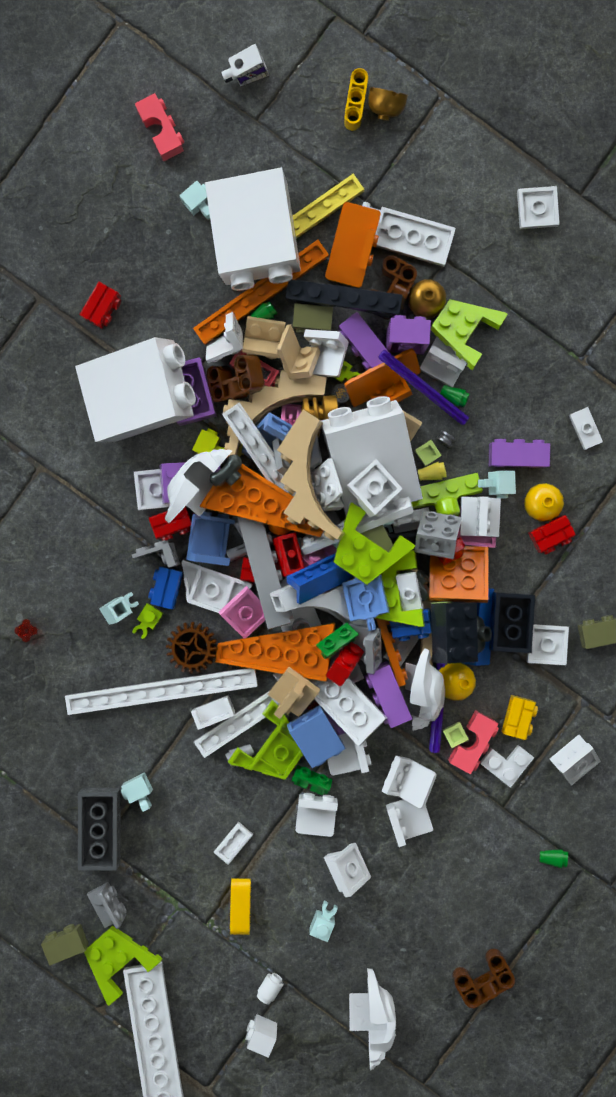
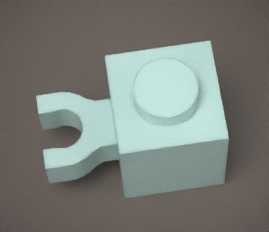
M196 181L179 196L182 203L193 216L201 211L205 218L209 220L210 213L209 206L207 205L205 184L200 185Z
M515 471L488 472V479L478 480V488L489 487V495H497V498L501 499L508 498L509 494H516Z
M132 592L124 597L115 598L99 608L109 625L117 623L133 613L130 608L139 605L137 601L132 604L129 602V598L133 596Z
M144 772L124 782L121 786L123 798L125 800L128 799L129 803L138 800L143 812L152 806L146 795L150 794L153 790Z
M324 901L322 911L316 910L311 922L310 935L328 942L335 925L333 915L337 912L338 906L334 905L333 909L328 911L326 909L328 902Z

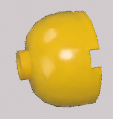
M547 483L537 484L530 488L524 499V506L528 515L541 522L556 518L564 505L563 495L560 490L554 485Z
M450 663L439 670L444 679L445 698L464 700L474 691L476 686L475 675L467 665Z

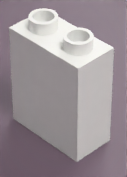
M282 167L205 182L218 273L225 285H231L233 290H247L254 287V280L269 277L271 283H284L293 278L292 273L301 271L288 184Z
M154 337L75 366L95 442H116L194 416L191 406L195 404V393L192 386L184 380L181 367L185 365V355L182 348L174 340Z
M385 396L369 400L365 409L352 412L349 407L337 408L328 413L329 419L322 420V430L329 458L333 460L343 491L341 499L346 516L351 502L360 507L357 503L358 499L346 486L375 459L402 487V490L398 493L399 498L409 497L411 502L423 499L404 412L396 400L390 401V398Z

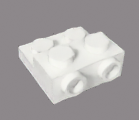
M377 459L346 486L358 499L357 503L369 517L374 515L380 516L386 510L384 506L388 502L390 504L395 502L400 497L398 493L402 490V487Z

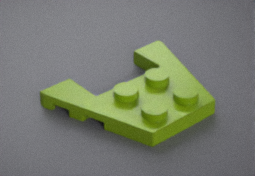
M449 299L430 330L446 346H450L456 352L455 355L467 362V367L473 370L480 360L482 353L465 344L480 321L499 330L508 314Z
M351 502L342 530L345 534L339 540L333 563L367 585L410 552L416 545L399 536L390 551L387 552L355 530L366 512Z
M414 550L408 552L381 573L390 613L379 615L376 619L425 627L423 609L402 611L396 575L399 571L418 569Z
M273 700L262 715L275 723L277 727L254 758L238 747L228 760V763L285 780L303 756V753L289 733L287 727L289 721L285 715L280 719L274 715L278 705Z
M113 925L89 945L84 952L108 1006L123 993L111 977L135 957L149 972L163 959L158 954L155 956L149 952V949L144 945L140 946L132 941L133 938L116 929Z

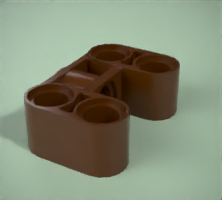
M388 256L384 259L382 265L383 274L393 280L387 293L401 294L406 300L415 282L417 271L415 267L398 257ZM393 263L396 269L388 270L386 264ZM409 272L413 278L407 280L403 277V273Z
M255 355L237 356L234 361L236 377H233L232 371L228 366H210L206 374L212 400L215 402H228L229 399L238 400L260 392L264 387V378L259 358Z
M493 948L487 951L485 958L490 971L473 980L467 969L463 967L456 968L453 972L452 977L455 986L469 1008H477L512 988L515 984L514 975L498 949ZM493 958H500L497 963L491 962ZM505 974H508V975H509V977H508L507 979H505V980H502V979H501V977H502L503 975H505ZM462 976H463V977H466V980H465V981H463V982H459V981H458V979H459L460 977H462ZM471 993L476 994L474 998H467Z

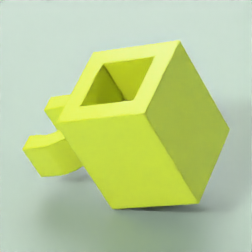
M208 428L207 431L201 430L192 450L200 454L224 448L218 446L221 440L217 436L218 433Z

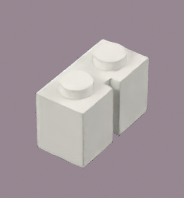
M256 1014L254 1021L250 1020L246 1030L245 1040H248L247 1049L269 1058L276 1042L277 1023Z

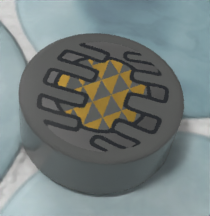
M337 384L333 387L331 396L336 395L337 403L343 404L349 400L344 384Z

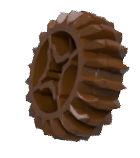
M187 622L183 623L184 629L178 625L176 628L179 633L171 631L174 638H167V641L172 643V645H166L167 649H172V651L167 653V656H174L170 663L176 660L178 663L175 665V668L177 669L182 665L181 671L185 672L188 667L189 674L193 673V668L199 673L201 671L200 666L206 670L208 667L205 662L211 665L213 661L209 657L216 658V654L212 653V651L218 650L217 646H212V644L217 642V639H210L214 633L211 632L209 635L206 633L209 627L201 630L202 623H199L197 628H195V622H191L190 628ZM194 632L190 641L179 640L182 634ZM199 635L205 639L207 650L199 645ZM192 642H194V644L196 645L195 647H197V650H193L192 653H190V651L188 650L189 648H187V645L192 644ZM177 645L185 651L184 660L177 652ZM194 654L205 655L203 660L190 663Z

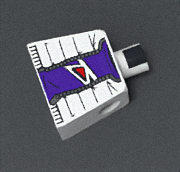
M256 44L230 57L228 60L231 68L222 71L226 83L236 79L240 86L269 76L264 59Z

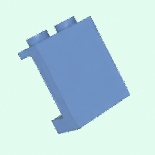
M269 412L256 427L273 451L272 441L277 438L283 441L292 425ZM243 446L242 453L247 457L251 458V456Z
M203 512L200 517L197 514H193L186 560L229 566L230 558H226L225 554L230 524H235V520L229 519V515L224 514L212 517L211 512Z
M320 705L287 724L289 733L312 768L322 765L327 759L339 755L346 749Z

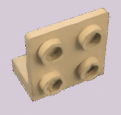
M247 316L242 352L247 355H262L269 359L280 358L277 355L276 349L285 330L286 322Z
M291 324L286 326L276 349L289 379L311 378L321 353L318 346L301 348Z

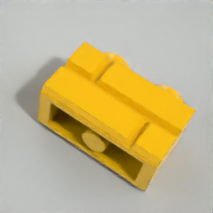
M511 695L501 732L505 735L526 740L527 735L530 736L533 730L531 720L532 717H536L538 706H535L536 702Z

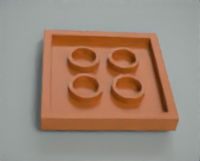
M465 546L463 556L453 560L446 566H443L437 556L430 555L429 601L488 603V547Z

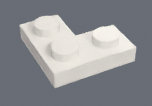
M519 745L516 746L507 759L491 748L480 761V764L511 788L534 757Z

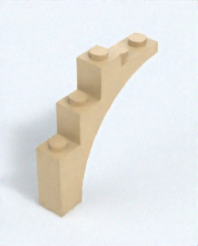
M281 370L280 376L276 377L275 387L264 386L260 392L249 395V402L229 399L228 405H224L223 413L240 402L255 424L269 412L287 404L302 402L303 398L313 401V397H316L317 401L322 402L327 377L312 375L311 378L289 379L287 372ZM229 425L227 436H230L229 443H225L224 450H231L232 452L228 455L227 461L230 455H237L241 445L240 440Z
M302 410L277 451L282 453L280 456L282 459L289 463L293 461L280 482L285 484L283 488L292 494L297 492L285 509L284 514L288 516L287 520L295 525L298 523L305 524L308 519L307 524L315 529L320 527L325 531L324 535L333 541L335 538L341 540L345 533L323 511L316 498L311 479L312 449L323 422L307 411Z

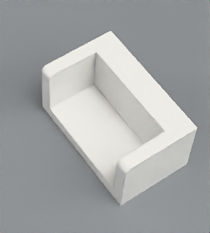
M229 695L196 707L191 711L198 730L233 717L236 713Z

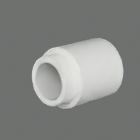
M267 974L258 989L257 997L265 1004L273 1002L284 985L282 978L278 974Z

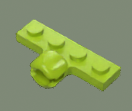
M478 473L420 486L423 499L413 501V509L433 505L437 513L459 516L460 508L457 499L479 494L483 491L482 488H478V480H480Z

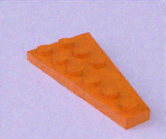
M243 464L238 470L242 476L232 486H229L226 482L222 486L213 485L199 506L316 537H321L324 533V530L320 527L315 529L307 524L308 519L305 524L298 523L297 525L288 521V516L284 514V511L294 496Z
M336 623L220 642L217 645L218 650L215 662L283 674L290 667L304 678L327 682L328 678L325 674L330 668L331 658L324 659L321 655V650L316 644L335 631Z

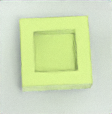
M432 440L415 450L424 466L442 456Z
M460 722L443 729L451 748L469 740Z

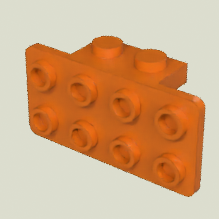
M350 202L343 204L325 274L326 279L358 288L362 286L367 266L371 267L374 255L370 254L372 246L376 247L379 238L378 235H375L381 215L379 210Z
M413 348L394 356L416 375L420 374V366ZM384 362L344 383L353 407L377 397L385 396L389 397L390 401L396 400L400 402L413 395L406 380Z

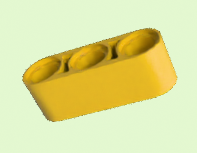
M362 68L355 69L350 79L344 125L351 131L357 130L362 120L368 84V73ZM360 78L364 82L356 83L355 79ZM358 97L361 101L353 102L351 99ZM350 116H355L357 120L350 121L348 118Z
M231 879L230 935L250 934L251 879Z

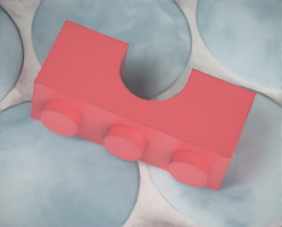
M154 93L135 103L136 109L146 128L154 124L163 127L161 133L152 138L162 160L166 161L183 152L182 144H184V140L180 132H175L173 127L176 125L171 115H166L164 110L167 108L162 98L158 99Z
M475 710L466 727L476 734V741L470 747H464L460 744L455 746L448 759L450 764L469 774L472 771H476L480 764L479 758L489 748L488 742L490 738L495 737L498 732V723Z

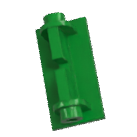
M345 623L317 643L316 646L321 650V655L324 659H330L340 648L345 647L350 642H354L359 634L348 623Z
M297 765L295 774L291 779L295 785L307 789L308 784H311L310 791L321 796L328 794L332 784V779L326 775L316 773L307 767Z

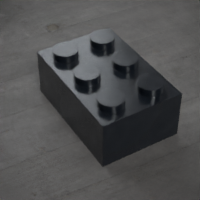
M493 592L490 650L532 653L535 595Z
M477 602L431 603L432 663L478 662Z

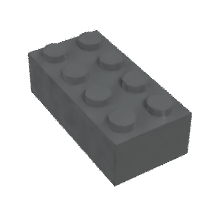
M82 788L78 792V870L117 871L121 864V788Z

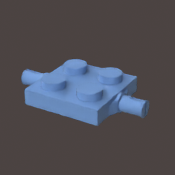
M381 574L367 585L357 578L342 583L350 621L366 620L368 631L377 630L374 618L390 613Z

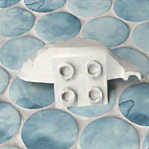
M219 449L212 450L211 452H202L189 459L180 468L167 487L170 506L165 520L168 523L185 506L189 507L199 517L206 509L199 506L213 486L210 482V475L232 452L231 450Z
M425 648L417 665L406 663L405 667L408 680H405V689L411 691L410 703L421 706L419 717L413 716V731L428 727L429 722L435 721L442 707H444L445 685L443 675L439 670L430 665V651Z
M367 968L368 993H350L349 1009L350 1031H369L371 1071L385 1059V1053L393 1045L396 1036V1015L393 997L387 990L379 986L373 969Z

